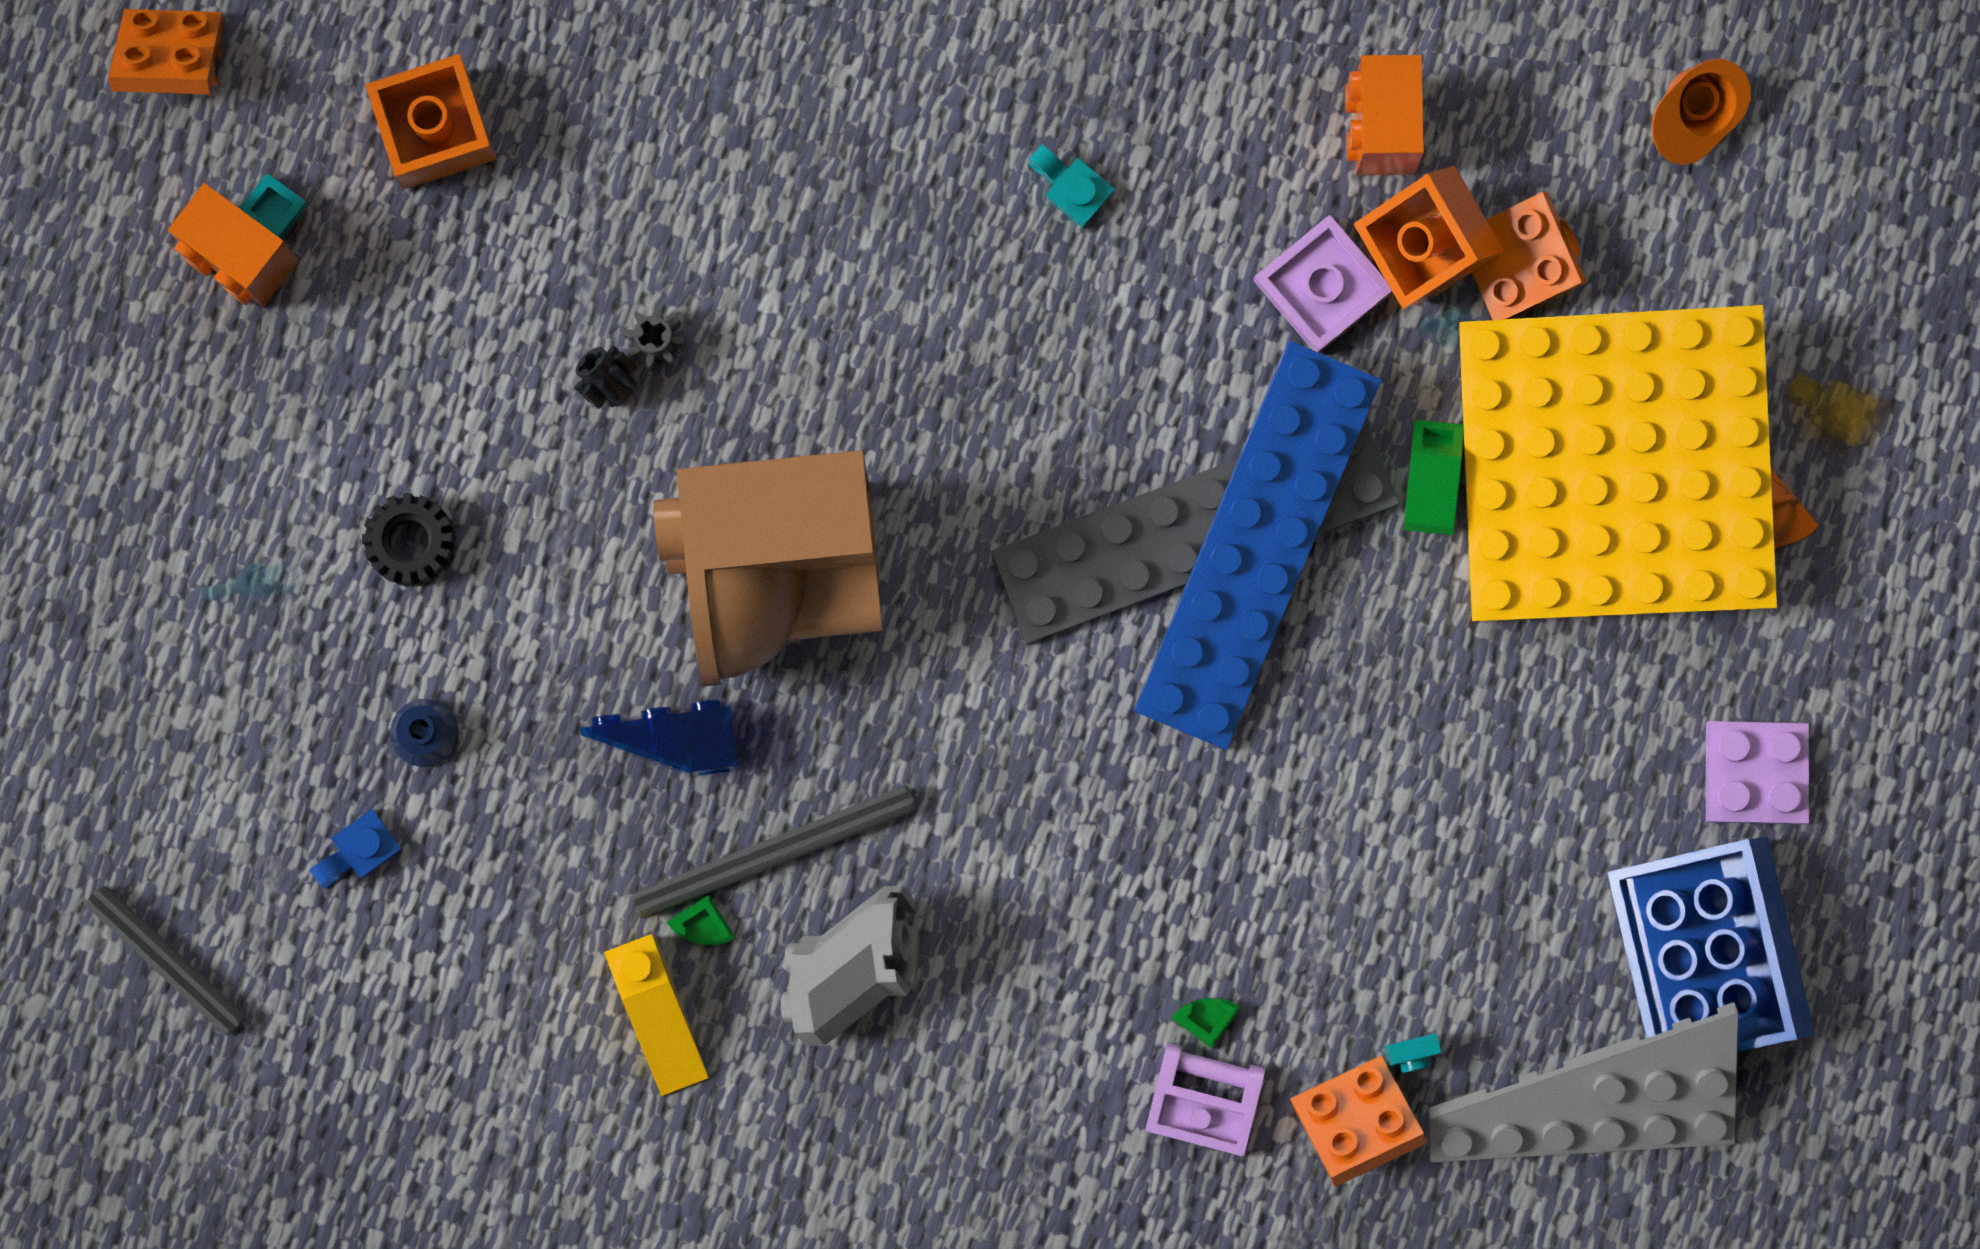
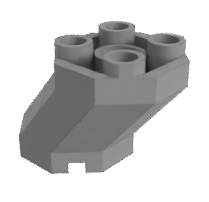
M884 886L822 936H802L799 943H789L785 949V967L787 973L790 974L789 990L782 994L781 1014L785 1023L793 1022L794 1033L805 1046H825L887 996L908 995L911 989L906 983H914L917 978L920 936L918 926H909L906 913H916L913 897L904 886Z

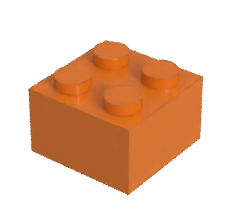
M460 54L365 84L394 176L403 190L497 160L468 69Z
M1361 55L1357 71L1349 72V84L1345 86L1346 113H1355V120L1350 121V132L1346 133L1347 162H1356V175H1415L1424 153L1422 55Z
M1455 165L1427 173L1354 223L1355 228L1402 309L1434 298L1504 252L1503 247Z
M206 183L202 184L168 228V232L178 241L174 250L184 257L183 260L206 277L212 271H215L216 275L213 278L223 286L227 293L245 306L253 299L264 308L299 262V259L282 239Z

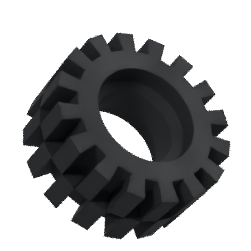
M403 493L401 498H396L394 495L386 498L388 503L382 507L379 504L372 509L375 514L371 519L367 517L364 524L367 530L366 534H362V543L366 548L364 553L367 560L382 577L400 586L415 585L417 587L424 585V582L428 580H436L440 577L438 574L443 569L447 570L451 564L449 561L451 555H455L456 546L454 545V538H456L455 529L451 525V520L436 503L431 502L429 498L422 495L415 497L412 493ZM406 522L419 523L425 527L428 533L426 550L414 559L398 557L391 547L393 532L398 526Z

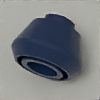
M418 699L404 705L395 715L390 728V739L395 752L405 762L417 767H431L446 760L454 751L459 737L458 724L453 713L444 704L431 699ZM422 721L427 722L428 725H429V727H428V728L425 727L424 725L421 724V722H422ZM413 734H417L421 739H415Z

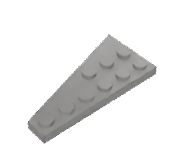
M1735 1003L1717 1008L1718 1014L1695 1022H1691L1690 1018L1672 1024V1030L1646 1039L1638 1035L1563 1061L1564 1067L1539 1076L1537 1071L1519 1076V1083L1491 1092L1485 1088L1428 1108V1152L1430 1162L1735 1144L1738 1011Z

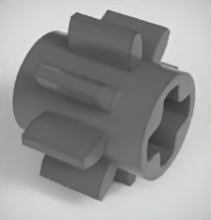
M656 306L653 316L645 318L636 311L634 313L637 321L635 329L623 330L624 338L637 344L627 353L629 358L636 360L643 355L646 358V365L649 371H653L656 361L663 359L669 365H675L671 355L674 347H686V342L683 338L673 336L672 334L681 326L678 317L666 322L663 319L661 308ZM651 329L657 334L662 333L661 337L664 343L658 348L652 343L646 344L647 338L645 333Z

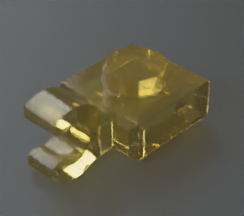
M1801 373L1798 374L1797 378H1792L1784 394L1786 397L1815 411L1809 425L1852 447L1857 445L1879 402L1835 378L1830 381L1825 390L1818 382Z

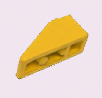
M650 934L605 951L604 954L621 1000L661 1096L708 1079L709 1076L657 937Z

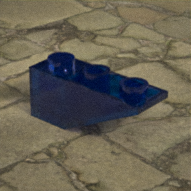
M720 700L695 702L691 704L692 712L672 714L671 707L646 709L641 711L642 719L623 722L621 714L602 715L591 718L592 726L580 728L581 736L588 741L690 777L741 770L733 710L730 706L721 707Z

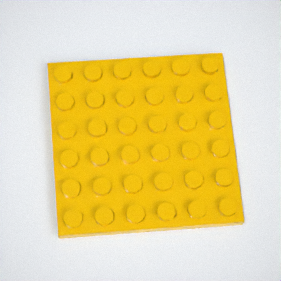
M1763 305L1459 322L1473 622L1777 608Z

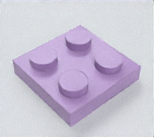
M1328 215L1255 275L1253 279L1255 284L1308 346L1318 353L1322 352L1393 293L1386 279L1331 215Z
M1706 722V823L1809 824V723Z

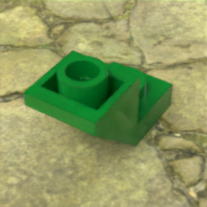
M1414 420L1403 530L1453 535L1464 425Z

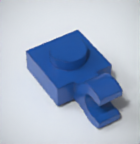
M371 809L331 838L339 851L320 861L310 869V872L320 886H323L325 889L351 869L363 880L403 850L375 811Z

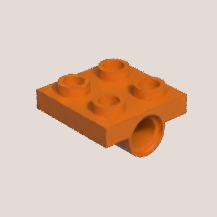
M124 9L108 75L111 91L210 95L211 87L220 84V78H216L217 59H222L221 40L224 24L222 12Z
M1541 192L1486 219L1503 247L1504 252L1473 271L1472 274L1492 320L1513 319L1588 283L1577 259L1580 257L1577 239L1568 223L1558 216L1548 192Z
M1382 1056L1290 1098L1292 1106L1334 1187L1427 1144L1419 1123Z

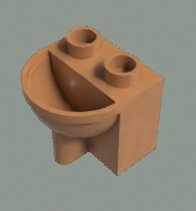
M863 450L676 469L679 498L653 501L655 536L659 560L666 561L668 575L686 574L695 650L700 677L704 687L722 685L723 679L735 678L760 668L772 660L790 640L883 631L871 491Z

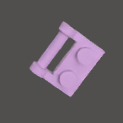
M1167 1042L1145 1131L1244 1157L1263 1083L1265 1067L1250 1064L1249 1069L1183 1052L1181 1051L1182 1046ZM1176 1071L1244 1088L1241 1103L1174 1086L1173 1082Z

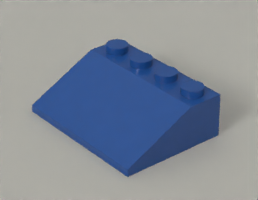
M1768 837L1745 839L1607 872L1646 1038L1672 1030V1024L1687 1018H1690L1691 1022H1695L1718 1014L1717 1008L1733 1002L1738 1011L1737 1052L1815 1035Z

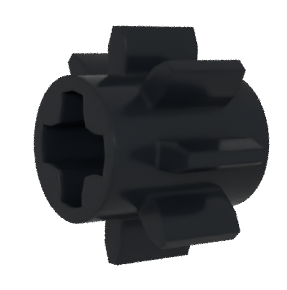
M611 346L608 351L602 347H596L587 352L578 362L576 374L582 380L574 387L597 409H600L604 403L609 407L619 406L635 390L636 381L630 374L637 369V365L615 346Z

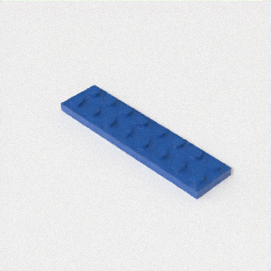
M1287 341L1134 706V712L1227 750L1382 379L1295 342Z

